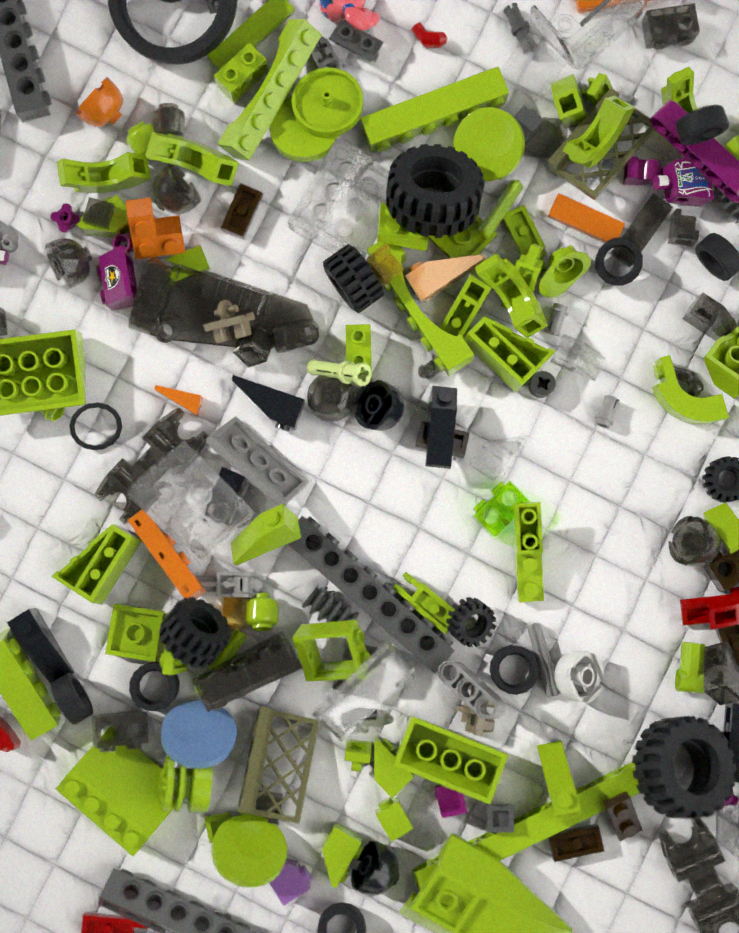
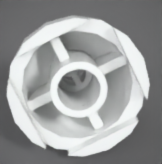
M571 651L560 658L555 669V683L564 697L575 702L588 703L596 699L602 690L603 685H599L600 677H604V669L598 655L589 651Z

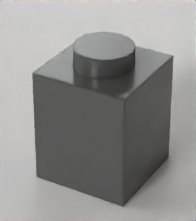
M524 105L514 117L523 129L526 147L541 130L543 120L536 110L529 109Z

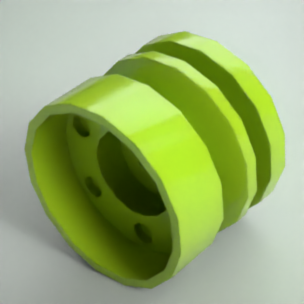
M166 755L159 780L161 810L169 811L171 801L174 799L175 812H179L183 800H187L189 812L207 813L212 791L213 766L208 768H186V766L177 763V767H175V761Z

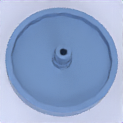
M192 700L177 705L166 715L161 728V742L167 755L175 762L190 768H208L224 761L231 754L237 736L236 723L231 714L222 706L205 700Z

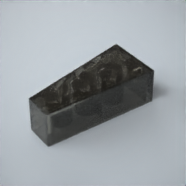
M281 631L193 678L192 681L207 712L211 710L217 711L225 707L228 702L242 698L248 693L292 674L303 667L288 638Z

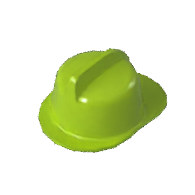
M572 245L554 251L548 259V270L539 282V292L542 296L553 298L568 290L588 271L591 265V259L588 254L577 252Z

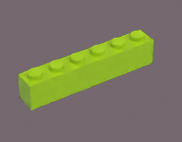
M499 66L361 117V129L370 152L377 151L381 153L391 148V145L396 143H408L417 135L432 134L437 128L444 125L446 127L453 126L460 119L465 118L477 109L485 107L500 108L507 102L509 91Z

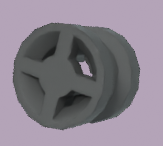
M540 371L530 379L528 388L534 397L545 398L554 391L556 381L551 373Z

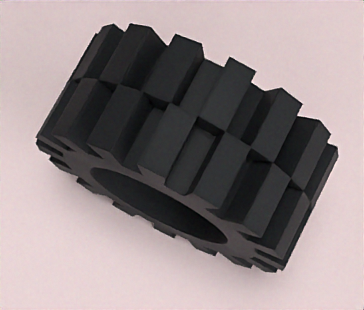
M726 456L709 463L710 465L704 470L706 474L702 476V479H705L703 487H706L708 490L706 493L712 495V499L720 500V502L739 500V458ZM723 470H730L736 476V484L731 489H725L719 484L718 477Z
M466 597V601L464 599L459 600V606L457 604L452 606L455 609L454 612L450 610L448 612V615L451 616V619H446V623L450 625L447 626L448 631L464 646L472 647L474 645L478 647L480 646L479 641L486 643L485 637L488 635L491 638L493 634L490 630H495L496 625L492 623L496 622V617L493 616L495 614L494 611L477 598ZM477 614L476 624L471 629L465 630V623L468 618Z

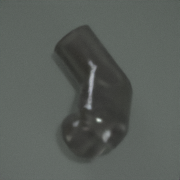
M433 353L432 360L426 365H421L418 369V374L421 378L432 379L440 373L433 361L436 359Z
M674 366L677 380L684 381L689 386L687 389L688 394L699 397L704 389V384L694 371Z

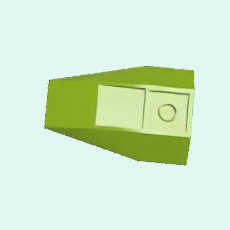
M451 833L439 851L438 864L419 893L412 892L399 913L432 933L573 932L572 927L498 858L454 833Z

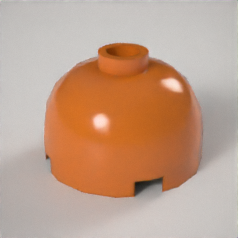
M108 77L101 82L102 85L99 88H95L78 107V110L75 111V114L88 125L102 127L108 122L113 125L122 116L119 112L123 105L122 94Z

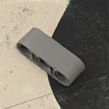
M445 661L439 666V679L482 719H498L503 716L506 706L502 698L465 664ZM453 666L457 671L454 679L450 677V670ZM471 683L475 686V693L472 697L468 693V687ZM490 700L494 704V710L491 714L486 709L487 703Z

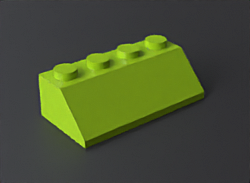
M409 716L393 766L491 805L508 754L416 717Z

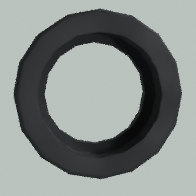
M710 105L696 109L684 115L676 122L679 139L683 145H694L708 141L724 133L729 128L724 107L721 105Z
M710 233L696 245L695 252L699 261L716 278L728 281L739 271V252L721 235Z
M617 237L606 241L599 248L595 257V268L598 276L604 282L613 286H623L631 283L639 276L643 267V255L640 247L634 241L625 237ZM624 247L632 253L634 265L628 274L614 276L606 270L604 258L610 249Z
M509 645L502 647L494 654L490 661L489 671L492 681L500 690L508 694L519 695L534 687L538 680L539 665L537 659L530 651L521 646ZM509 655L523 657L529 666V674L526 680L517 685L508 684L500 676V664Z
M150 662L140 666L133 673L129 681V692L132 700L138 707L146 711H159L169 706L176 699L179 693L180 681L177 674L165 675L169 681L167 695L159 701L146 699L140 691L142 677L151 671L162 673L160 662Z
M67 673L51 683L50 688L54 700L70 723L76 725L93 715L92 703L85 689L74 675Z
M340 902L332 904L323 911L319 918L317 933H327V924L330 919L340 914L348 915L354 920L357 933H366L364 916L358 908L349 903Z

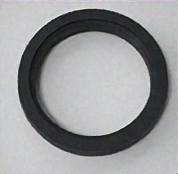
M108 0V7L117 31L136 52L156 62L179 65L202 59L222 43L234 22L237 0H220L217 14L207 31L195 41L179 47H162L146 41L137 32L130 20L126 0Z

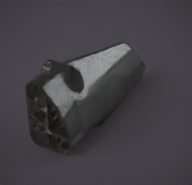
M152 257L143 266L128 327L155 336L158 341L163 343L173 340L269 351L312 321L313 317L308 304L209 271L200 272L159 257ZM176 271H178L176 280L179 272L189 275L179 281H173V278H171L172 272L176 273ZM222 300H229L232 305L238 306L239 311L234 316L253 312L255 317L254 320L249 321L252 335L236 339L233 327L228 326L232 339L220 343L215 342L212 330L205 332L203 325L222 320L214 315V310L218 309V304ZM164 324H168L172 328V335L166 334Z

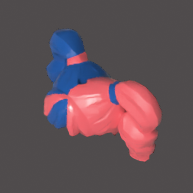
M319 0L322 14L331 22L347 20L352 27L363 31L370 29L380 21L377 12L363 8L365 0H334L333 3L332 0Z

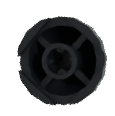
M382 380L369 381L367 385L360 388L355 397L354 404L357 405V413L354 412L355 418L366 429L376 431L388 430L394 427L403 415V397L399 390L388 382Z
M369 841L363 846L364 848L357 861H360L357 870L352 869L351 884L354 889L366 895L377 896L384 894L398 882L399 863L396 854L391 848L378 841Z

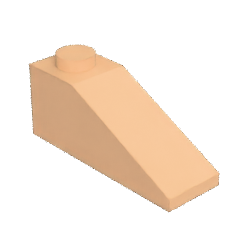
M473 255L424 263L420 261L409 268L410 273L405 275L419 300L427 302L469 274L487 258L483 255Z

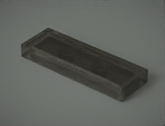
M653 193L622 237L634 241L642 252L673 206ZM615 247L610 253L629 268L634 263V257L627 248Z

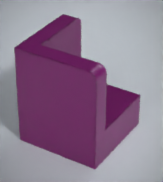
M443 785L435 786L442 818L467 813L463 793Z

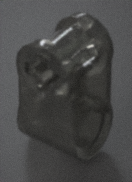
M311 318L282 322L270 327L277 353H284L296 348L313 345L319 339L318 324ZM309 327L311 331L309 336L305 332L304 328Z

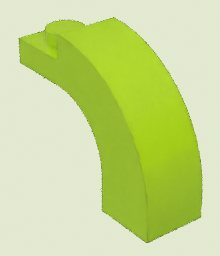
M689 66L667 78V86L661 88L663 105L668 100H672L687 113L698 109L693 94L695 72Z
M615 95L605 98L590 127L579 138L568 141L563 152L568 154L569 159L573 162L582 164L590 169L607 154L617 141L635 107Z
M152 132L145 154L151 160L187 168L202 175L211 182L232 186L239 162L216 149L169 133L164 135Z
M126 152L115 159L104 162L91 163L63 158L57 161L60 186L74 188L77 193H106L124 190L151 179L148 158L137 153Z
M494 254L475 267L477 275L490 285L502 299L510 314L514 328L524 337L529 338L548 326L533 292L507 258L502 260L497 254Z
M670 355L660 357L655 361L654 374L657 380L660 379L661 383L653 386L652 390L660 405L670 415L691 424H710L729 418L723 394L705 398L691 396L680 387Z

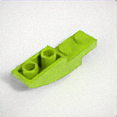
M541 502L514 503V563L517 580L518 602L544 601Z

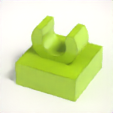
M598 73L596 78H588L587 81L590 85L588 90L581 89L582 95L585 99L590 100L593 107L597 105L611 88L613 89L608 76Z
M347 739L344 761H352L351 771L361 772L362 763L370 764L372 742Z

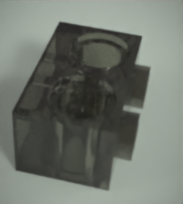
M695 3L646 10L641 20L646 49L654 48L655 50H660L675 44L687 46L694 42L700 32ZM678 24L685 25L687 30L681 29ZM654 28L662 29L663 33L656 32Z
M137 710L91 715L93 746L100 748V752L116 751V746L126 745V749L142 748V743H149L147 711ZM132 723H137L139 727L137 735L129 737L127 734L128 726ZM106 726H111L113 728L112 737L103 740L101 737L102 729Z

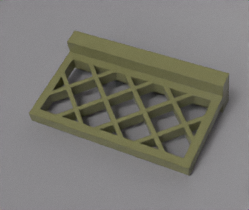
M612 88L548 160L549 173L555 177L559 175L594 201L655 131L650 123V118L635 108L627 123L630 127V135L619 136L614 143L615 153L606 154L601 159H615L616 166L613 169L602 171L600 160L598 162L599 171L584 173L583 165L580 164V174L570 175L566 172L565 169L569 165L578 164L570 160L569 155L563 152L566 143L579 138L586 132L597 116L605 98L614 95L619 98V93ZM644 123L649 127L644 133L634 134L633 124ZM631 140L632 147L629 151L618 152L617 142ZM600 177V184L594 191L585 185V179Z
M262 706L258 709L237 807L238 813L300 824L319 720L274 711L271 708ZM273 717L284 719L289 727L278 736L272 728ZM289 720L296 721L297 723L292 726ZM301 723L312 725L310 736L302 741L294 728ZM291 730L298 744L287 751L279 738ZM270 732H271V734L273 735L274 738L269 741ZM276 740L284 754L272 761L267 754V747ZM309 740L307 748L304 743ZM301 746L306 754V759L297 766L289 753ZM286 756L294 769L282 777L274 763ZM266 758L269 764L264 767V762ZM271 766L278 780L267 787L261 777L262 772ZM302 766H304L303 774L299 770ZM296 771L301 779V785L292 792L284 779ZM281 782L289 795L277 803L269 789ZM261 784L264 790L258 793L259 786ZM266 792L273 806L266 811L255 809L257 798ZM297 792H299L298 801L294 796ZM290 797L296 805L294 817L284 815L279 807L280 804ZM276 808L279 814L270 811Z

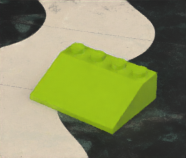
M74 329L0 339V416L86 405L85 353L81 332Z
M113 725L107 729L55 788L132 857L135 856L174 809V799H172L170 810H161L159 780L162 767Z

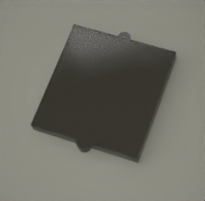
M541 117L543 120L541 129L525 146L523 157L549 159L556 152L563 141V136H561L562 122L559 118Z

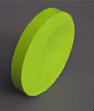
M328 67L313 70L303 76L293 90L292 109L294 117L304 130L316 136L334 137L346 133L357 124L363 112V93L359 83L352 75L341 69Z
M292 96L284 100L269 126L271 140L279 153L288 159L298 162H311L325 157L335 148L340 139V135L320 137L304 130L294 117Z
M485 107L471 112L461 121L455 132L453 147L458 152L463 151L468 155L469 159L472 158L477 163V167L483 173L484 181H497L510 175L520 164L525 150V136L520 123L513 115L499 108Z
M241 814L226 820L217 829L212 842L211 856L215 868L227 881L237 886L254 888L272 882L281 873L287 858L288 849L282 831L272 821L261 816Z

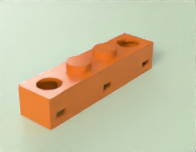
M143 508L127 520L183 598L195 597L197 599L207 592L188 567L191 563L189 558L183 551L177 552L173 546L177 543L168 531L164 533L149 512Z

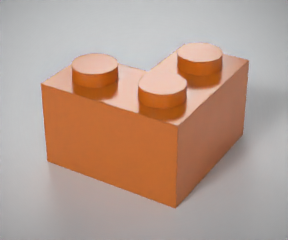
M151 197L126 201L127 218L136 260L185 253L179 215L154 218Z

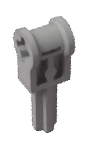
M217 572L216 577L196 576L207 592H216V597H254V594L251 593V577L254 576V572Z

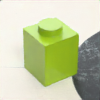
M388 797L378 804L379 808L376 809V816L391 842L414 829L413 823L398 797L393 800L391 797Z

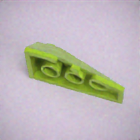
M739 327L735 328L728 335L717 339L703 358L714 385L733 399H736L739 395Z

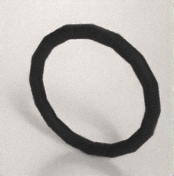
M99 402L89 403L78 408L73 414L69 425L70 434L74 441L85 449H105L113 445L120 437L122 430L121 417L115 409L107 404ZM91 408H102L112 413L116 419L117 429L111 440L100 445L86 444L80 440L75 432V423L82 412Z

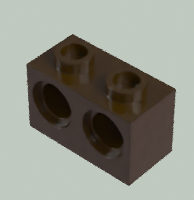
M719 550L707 557L708 562L702 566L718 591H727L739 583V550L731 554L728 550L723 553ZM721 563L727 566V573L724 576H721L718 572V566Z

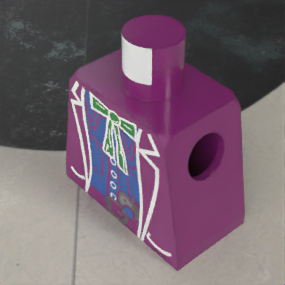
M686 158L670 162L661 169V175L653 177L652 186L654 190H664L665 200L668 203L702 207L714 199L712 183Z

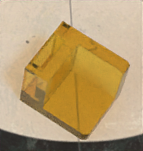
M387 243L367 258L368 264L384 286L404 271L403 266L391 254L390 246Z
M224 597L222 615L228 620L227 624L231 628L246 629L247 605L250 598Z

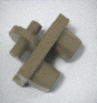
M222 300L218 304V309L214 310L215 317H220L222 320L204 324L205 332L212 330L216 343L232 339L228 326L233 327L236 339L252 335L249 321L255 319L254 313L234 316L239 311L238 306L232 305L229 300Z
M473 685L471 687V697L475 693V686ZM491 700L487 703L486 709L487 707L494 708ZM465 703L464 705H456L455 710L462 712L461 722H466V732L482 736L483 733L494 731V719H482Z

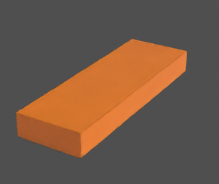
M560 193L557 194L547 216L603 243L620 237L626 224Z

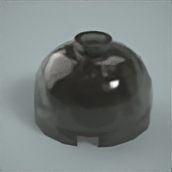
M173 164L163 167L155 176L153 193L156 198L154 202L160 210H167L172 214L180 215L196 208L201 202V197L194 184L190 182L188 185L183 179L186 175Z
M60 238L46 243L45 249L50 248L51 253L46 254L51 269L57 280L63 278L66 283L62 287L69 290L83 283L89 275V262L92 261L88 248H83L79 242L70 238Z
M319 375L308 387V406L314 416L322 421H341L349 416L355 407L356 393L352 383L344 384L337 378Z
M686 516L679 520L671 531L674 535L672 542L669 541L668 547L670 555L675 562L688 567H703L711 563L720 551L721 538L718 530L711 522L703 518Z

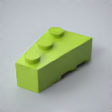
M484 316L466 334L464 340L470 349L516 393L556 351L551 348L542 347L534 343V340L528 337L524 338L512 332V329Z

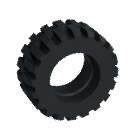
M421 144L419 148L411 147L406 152H402L397 156L390 166L386 190L388 212L401 227H407V230L413 234L417 232L423 237L431 235L435 236V238H442L443 235L448 237L457 234V231L461 233L472 225L479 214L485 185L483 173L472 158L469 159L466 153L463 151L458 152L454 147H442L441 144H434V146ZM434 188L442 190L446 193H434L424 189Z
M695 716L672 717L650 724L649 729H645L641 733L640 737L642 740H637L634 748L637 752L636 755H633L632 763L635 764L633 776L638 781L636 786L639 793L645 795L644 801L649 806H654L653 809L657 813L670 818L701 819L702 817L714 815L715 811H720L725 805L723 801L729 800L732 794L730 789L735 786L736 778H733V772H736V764H733L732 757H734L732 749L727 746L728 740L724 735L719 734L720 730L714 724H709L707 720L696 718ZM680 745L684 746L689 752L694 768L693 779L687 790L679 783L674 770L675 754Z

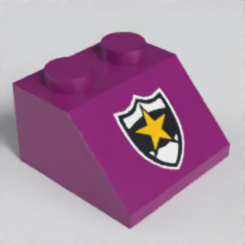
M118 246L98 257L100 265L96 266L98 279L103 282L104 288L100 290L102 303L106 304L111 311L141 306L133 258L124 246Z

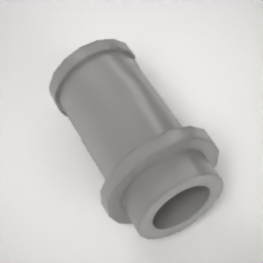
M554 303L553 307L549 308L551 313L547 322L548 326L544 330L545 333L560 336L564 318L569 314L567 306Z
M605 395L599 414L594 417L596 419L595 424L603 428H610V425L614 424L613 417L620 400L614 396Z

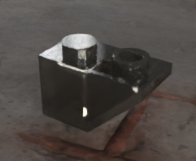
M704 292L695 298L682 318L715 341L722 336L728 335L738 326L725 306Z
M727 641L705 647L704 692L719 705L739 701V666Z

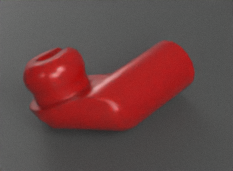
M421 22L415 24L411 29L425 48H440L447 42V35L444 32H427Z

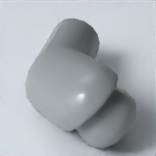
M0 220L1 246L8 253L15 252L19 247L18 233Z

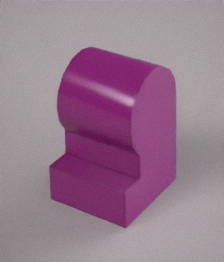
M632 156L624 166L623 185H652L653 177L661 175V161L656 159L644 160Z

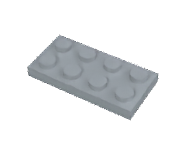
M236 416L213 432L206 440V443L216 453L220 454L234 469L238 470L253 486L257 487L277 506L281 504L286 506L310 482Z

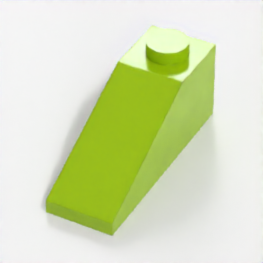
M476 269L469 275L440 326V329L451 335L458 336L461 334L462 337L465 335L492 290V287L477 275Z
M283 504L260 513L231 542L233 564L237 566L300 539L298 517Z
M558 740L537 745L556 823L582 817L562 741Z

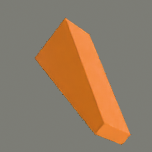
M155 385L154 390L199 416L203 399L201 395Z

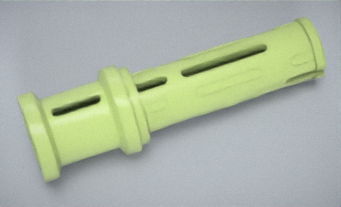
M313 359L307 365V371L310 375L337 378L344 384L354 382L358 386H365L369 383L372 376L371 368L366 363H358L356 365L351 361H344L340 364Z

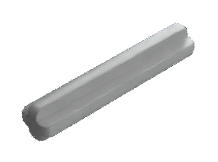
M530 624L527 626L535 658L539 665L545 694L547 697L557 696L560 694V691L556 687L555 673L541 624Z

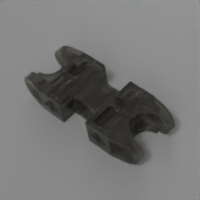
M177 408L161 418L142 437L151 447L134 465L122 458L105 476L94 496L99 501L105 499L109 494L113 495L117 492L124 494L127 502L123 509L125 512L119 519L124 525L128 524L127 520L143 508L147 511L162 495L154 484L171 467L182 474L199 456L206 445L209 435L205 431L201 432L196 438L193 436L187 440L180 439L177 431L180 425L179 421L185 414L181 408ZM157 434L167 444V446L155 435ZM172 450H174L184 461H182L180 458H178V457L172 452Z
M691 819L693 827H691L692 836L686 843L681 844L673 841L666 829L660 831L659 839L662 852L673 877L678 882L688 879L696 898L685 904L700 933H719L721 926L728 922L739 926V889L732 882L724 886L722 885L714 866L725 862V858L715 837L703 820Z

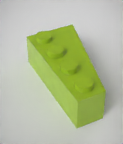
M8 628L0 633V694L30 741L58 726L61 719V711L56 702L51 700L45 684L39 678L29 657L18 643L11 629Z

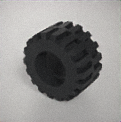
M347 244L323 261L326 275L353 311L360 313L384 296L383 287L375 272L361 253L353 246Z
M195 597L183 598L181 601H178L161 623V628L159 629L160 640L165 645L166 651L170 652L173 658L180 660L182 664H189L194 668H197V666L204 668L207 665H211L230 642L232 634L230 633L231 627L227 624L228 620L222 615V612L211 603L208 604L200 598L197 600Z

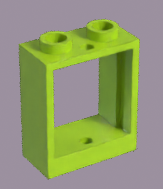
M357 620L301 624L292 637L306 682L363 678L368 667H370V654L366 652L364 633L359 628ZM346 637L353 660L322 662L315 639Z

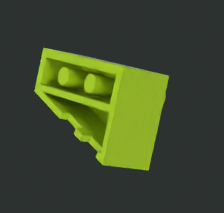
M112 524L89 543L84 551L78 556L75 555L69 560L70 563L60 571L55 572L51 577L89 602L103 605L142 540L123 527Z

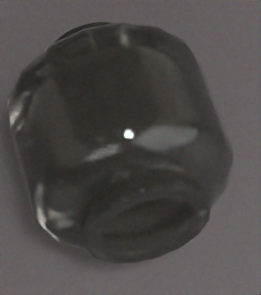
M159 104V108L153 111L154 131L164 135L169 133L182 136L185 132L184 112L178 108L177 104Z

